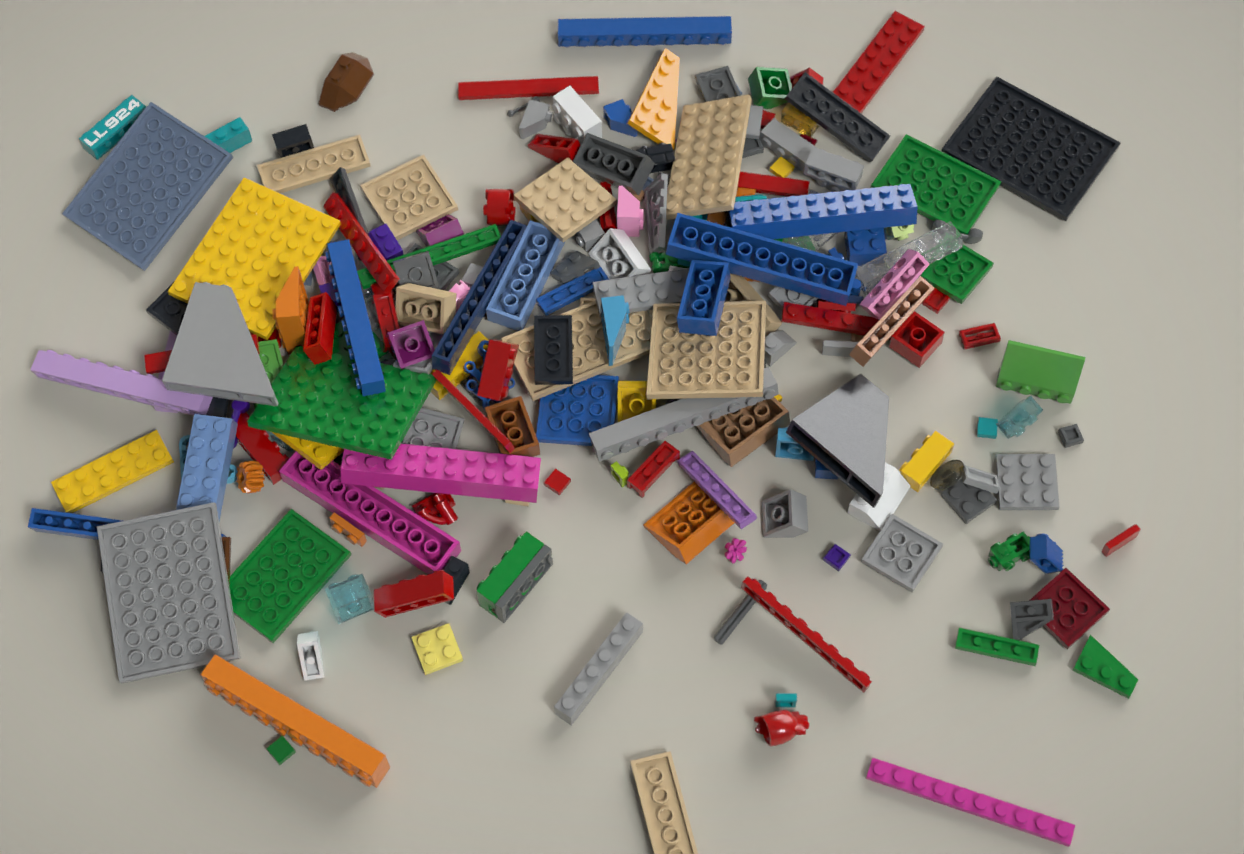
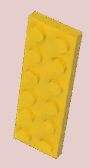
M155 430L52 481L51 484L65 512L74 513L174 463L158 431Z

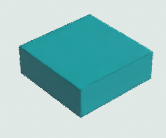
M979 417L977 437L996 439L998 419Z
M776 693V708L796 707L797 693Z

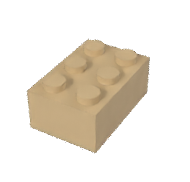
M411 283L396 287V314L399 325L408 326L424 320L428 331L444 334L456 315V293Z

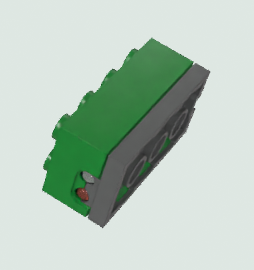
M527 531L522 536H518L510 551L507 550L503 554L502 561L498 565H494L486 580H482L478 584L476 592L479 606L505 623L553 565L552 549Z

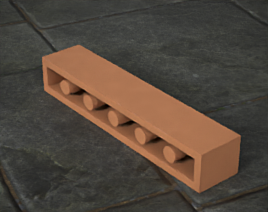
M920 276L862 338L849 355L864 367L907 318L922 304L934 290V287Z

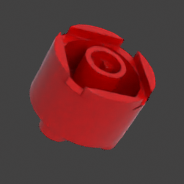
M486 189L485 197L487 204L483 206V213L487 215V225L507 226L510 220L515 221L516 207L513 205V201H515L513 189Z

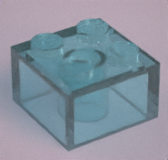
M363 573L352 575L340 583L335 582L325 589L339 624L374 610V601Z

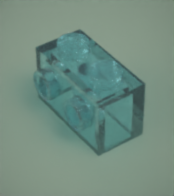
M1029 396L1020 401L996 425L1008 439L1013 436L1019 437L1026 431L1025 427L1027 425L1030 426L1038 420L1037 416L1043 409L1032 396Z

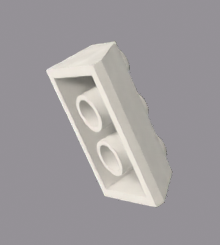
M610 228L588 253L591 258L599 262V265L610 280L646 275L651 272V268L622 229Z
M885 462L883 494L877 505L873 508L856 493L849 504L848 514L881 531L911 486L895 467Z

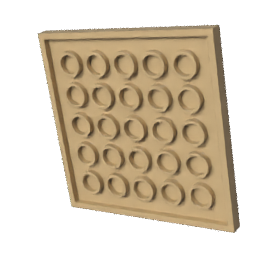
M766 301L725 302L717 336L679 333L677 315L681 303L653 304L647 399L763 397Z

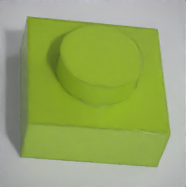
M617 461L610 465L611 474L621 487L627 485L629 472L625 466H620Z

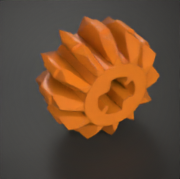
M245 461L240 463L237 468L236 482H238V488L241 489L242 493L260 492L264 486L265 472L262 471L263 467L258 461Z

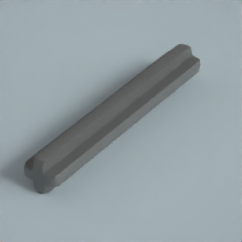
M758 580L762 586L761 588L766 590L767 583L763 580ZM747 594L716 633L714 640L722 645L756 603L752 597Z

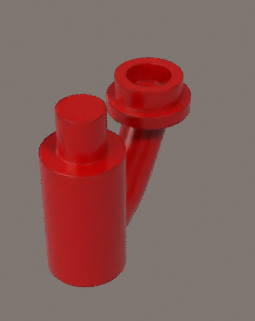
M440 493L435 495L433 499L436 502L434 506L441 517L430 514L431 509H428L427 506L417 511L420 517L438 525H450L458 519L446 498L443 499Z

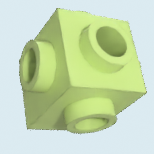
M914 224L885 227L887 240L897 238L900 241L909 238L908 234L914 232Z

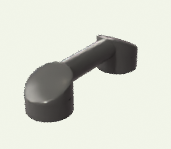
M935 220L932 224L933 232L942 238L948 235L967 244H975L980 242L983 237V232L980 229L972 228L968 235L946 230L947 223L942 220Z

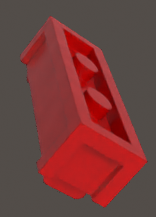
M391 292L373 295L371 299L375 307L382 336L383 353L391 350L386 333L400 328Z
M665 440L627 480L628 488H633L643 498L645 492L672 463L680 459V451Z

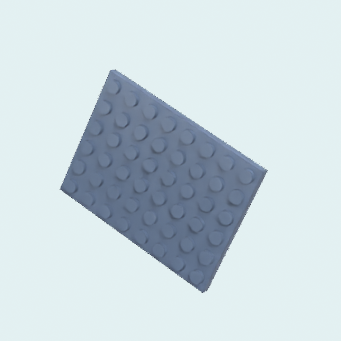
M150 102L62 214L145 271L234 157L153 102Z

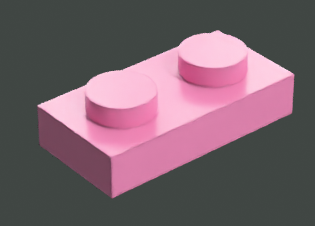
M321 256L313 268L319 285L330 283L332 278H334V275L330 276L328 265L331 264L327 262L325 256Z

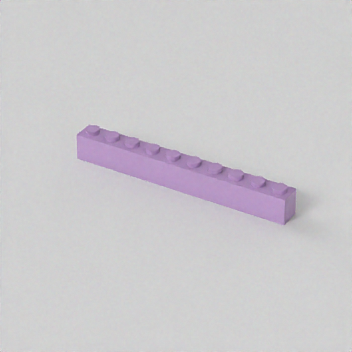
M39 350L30 369L38 378L193 416L194 414L206 415L213 398L204 395L170 391L166 389L162 379H158L154 375L146 374L145 376L135 370L125 371L118 366L108 367L102 362L91 363L85 358L75 359L69 354L58 355V353L52 350H47V352Z

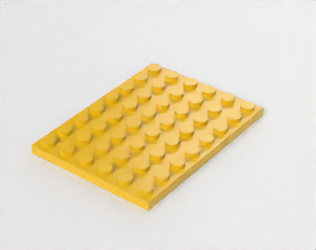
M243 178L168 290L170 296L188 303L195 282H208L219 286L227 285L232 288L250 333L257 334V336L268 340L276 327V320H273L272 310L276 308V299L295 266H299L304 283L326 249L327 243L331 241L340 227L341 222L256 182Z

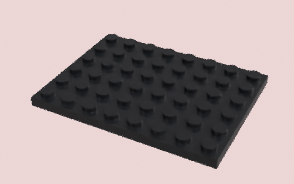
M996 76L943 146L941 152L1001 181V186L1067 221L1120 147L1121 142Z

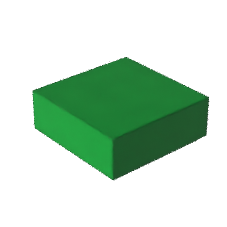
M283 735L266 748L279 765L296 753L295 749Z

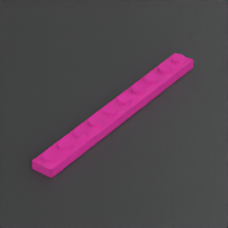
M872 758L866 777L868 780L1068 847L1071 845L1076 826L1074 824Z

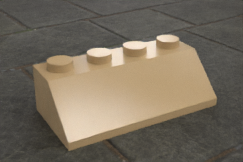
M730 273L731 278L725 302L764 301L744 277ZM768 305L766 307L765 337L771 332H775L783 323Z

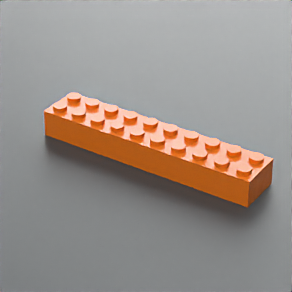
M214 655L201 673L204 680L203 683L208 687L207 690L211 694L223 696L224 701L231 706H235V704L240 706V710L248 716L255 715L258 717L257 720L263 725L268 726L270 724L275 727L274 730L278 734L283 736L287 734L292 737L291 740L295 744L307 746L309 752L315 756L322 755L326 758L325 761L334 767L339 765L343 768L342 771L351 777L353 775L359 777V781L367 787L372 785L377 788L390 769L385 754L219 656Z

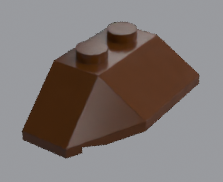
M353 52L342 54L324 80L318 103L319 106L335 112L339 108L356 102L374 76L368 58Z

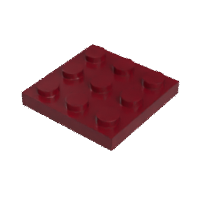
M1067 568L1062 570L1029 600L1052 599L1054 620L1043 627L1067 650L1110 611V608Z

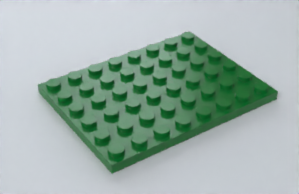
M296 346L271 384L278 401V406L258 404L247 421L248 427L392 460L437 380L432 374L413 372L409 369H400L392 365L380 363L386 392L363 396L361 389L357 390L355 378H358V374L354 375L352 363L355 362L350 360V356L332 352L331 360L314 365L304 352V346Z

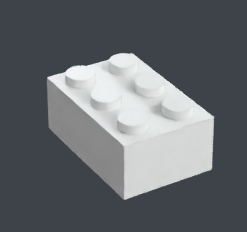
M571 86L553 96V118L557 124L562 125L568 136L578 139L580 145L587 133L602 138V121Z

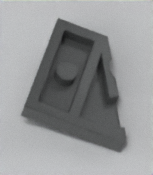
M576 251L550 273L552 278L564 284L576 277L585 275L584 270L594 267L595 270L599 269L600 265L593 258Z
M1052 599L1010 602L1013 639L1015 640L1023 639L1054 620Z

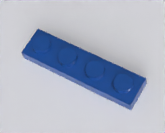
M600 266L599 269H593L585 273V275L538 297L536 303L544 315H549L594 292L593 282L610 279Z

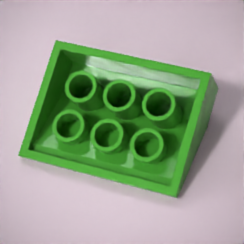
M1008 340L1000 365L996 387L1006 391H1017L1023 395L1030 394L1041 399H1052L1059 403L1071 404L1086 357Z

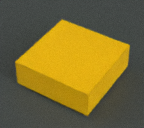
M780 156L769 168V171L777 177L786 178L794 170L795 166Z

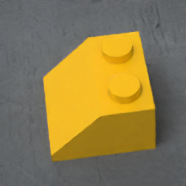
M618 381V422L656 409V399H647L646 396L647 381Z

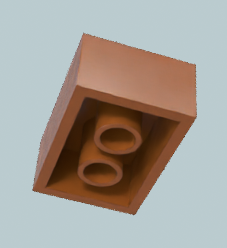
M521 396L485 407L486 418L515 447V450L509 453L494 438L499 454L528 457L540 455L539 442Z

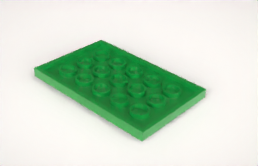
M906 134L871 184V188L911 184L918 206L917 213L932 221L942 220L947 223L948 229L968 235L970 229L974 227L999 189L1001 181Z
M290 509L230 576L229 588L234 615L274 643L352 555L351 552L293 509Z

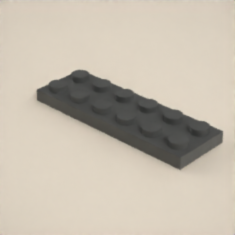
M729 66L695 75V80L704 102L741 96ZM745 138L742 158L764 153V147L760 138Z

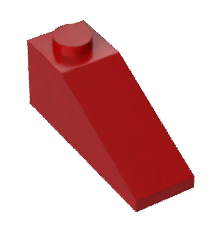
M537 134L528 144L530 149L558 164L566 158L573 161L581 146L578 139Z

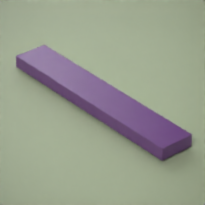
M693 450L677 460L678 465L740 529H743L757 519L756 514Z

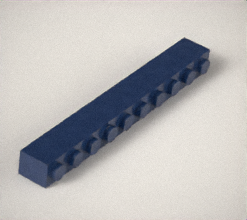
M510 220L433 352L432 369H437L448 375L453 371L485 315L487 306L527 225Z

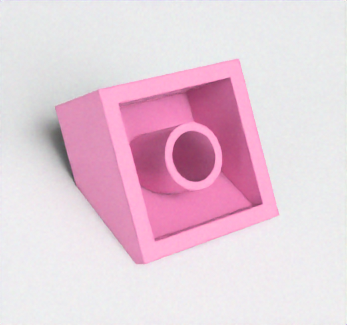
M619 186L617 229L624 230L628 237H639L644 223L643 209H640V201L623 186Z

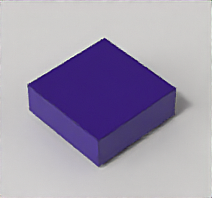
M834 544L824 556L823 561L837 571H840L851 557V554L837 544Z

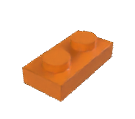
M335 512L329 518L332 524L331 528L338 534L343 533L346 535L347 540L355 545L357 543L363 547L367 542L365 533Z

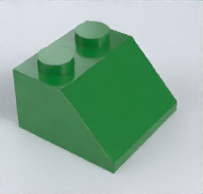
M755 67L748 77L753 105L763 106V109H772L788 103L785 97L792 89L788 69Z

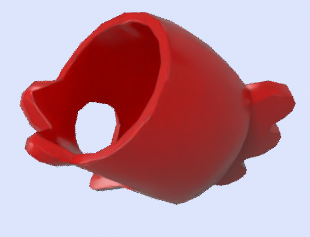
M780 710L754 717V722L759 723L755 731L763 735L768 746L782 745L793 739L796 735H805L806 729L810 727L807 716L800 715L798 711Z

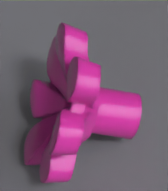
M734 538L732 543L728 542L725 544V549L728 550L725 553V557L730 559L731 563L734 564L737 559L739 561L744 559L742 553L747 551V547H745L746 541Z

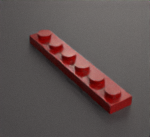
M788 302L783 304L781 322L850 334L855 333L865 336L879 321L870 316Z

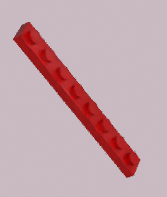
M333 192L323 207L331 217L340 220L339 230L347 240L349 239L350 245L381 289L386 293H390L399 281L398 276L341 197Z
M748 576L744 579L741 585L743 591L863 693L870 687L872 681L867 673L859 671L854 667V663L849 658H844L838 653L839 651L834 645L827 644L823 640L820 633L812 631L807 627V623L802 618L794 616L788 606L781 605L774 594L766 592L761 588V584L756 579H751Z

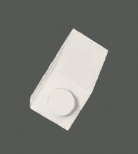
M318 631L298 634L297 647L304 681L324 678L322 649Z

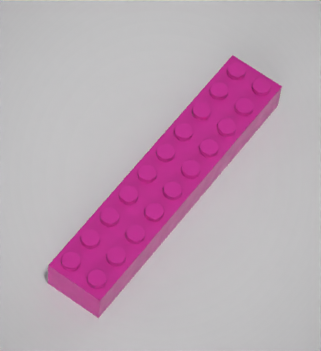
M400 444L391 460L344 449L341 465V483L537 503L541 458Z
M295 451L279 471L283 482L328 511L335 512L367 536L428 575L436 570H444V567L447 566L446 563H449L448 560H451L450 557H457L461 552L460 541L375 487L341 483V466L334 461L320 470Z

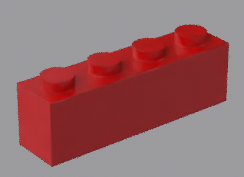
M327 292L310 297L303 350L314 365L326 362L332 358L337 306Z
M240 413L235 437L249 457L262 465V471L265 472V476L274 485L282 479L279 471L289 458L286 454L282 455L279 452V446L275 441L271 442L268 439L269 435L265 430L248 427L247 421L250 416L247 413Z
M436 570L429 575H418L414 579L400 580L392 585H382L381 588L374 589V612L386 618L453 600V577L443 570Z

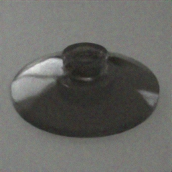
M951 460L941 465L931 477L930 485L932 488L943 490L955 485L964 473L965 466L963 462Z

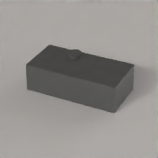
M590 133L586 134L573 160L590 177L607 182L618 188L623 186L629 192L638 196L655 164L648 155Z

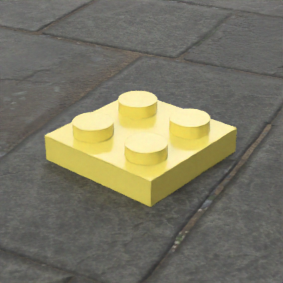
M450 623L412 637L425 675L463 661Z

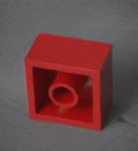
M914 311L891 336L889 347L920 368L942 344L945 332Z

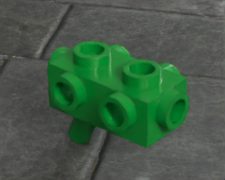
M1024 531L1019 534L1014 533L1005 542H997L992 545L988 554V562L991 567H996L999 571L1003 569L1009 571L1015 567V562L1029 560L1030 536H1027Z

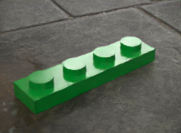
M959 628L955 649L1036 666L1039 645Z

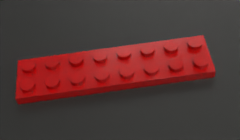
M894 11L833 93L862 113L922 34L925 26Z

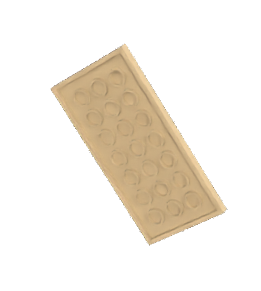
M749 94L683 106L674 154L675 161L672 165L667 191L666 220L676 219L677 213L696 216L734 210L752 101Z
M596 300L560 314L572 315L573 384L535 385L534 325L501 338V341L519 345L514 367L531 400L535 401L650 354L653 311L651 309L628 314L629 323L626 324V332L613 366L608 364L601 317H599Z

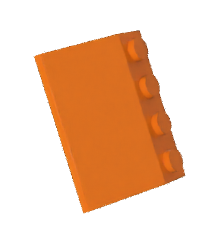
M295 266L276 299V308L272 310L273 320H276V328L279 329V337L282 339V346L286 348L288 355L292 354L296 346H304L309 299L299 266Z
M693 482L643 525L673 556L688 564L732 526L734 522Z

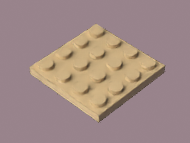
M424 154L360 185L362 192L381 222L388 225L396 240L458 210L457 204Z
M566 158L514 194V200L562 242H565L617 205V199L569 158Z

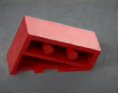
M489 339L477 396L503 401L507 397L509 391L508 383L512 376L513 365L519 348L518 344Z

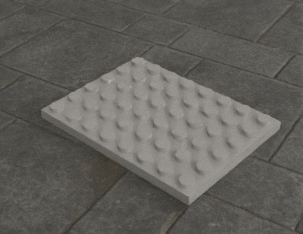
M215 502L97 526L119 683L122 684L204 667L208 665L214 655L227 662L241 659Z

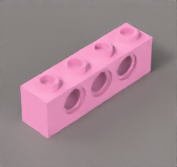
M908 249L859 305L871 317L880 320L930 264L919 252Z

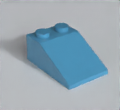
M624 295L601 298V321L609 366H613L626 332V324L629 323V303L625 302Z

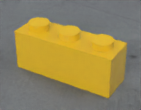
M936 430L931 436H926L922 442L923 446L920 449L916 448L911 455L912 459L909 462L905 461L899 469L900 474L916 492H919L952 453L954 447L953 442Z

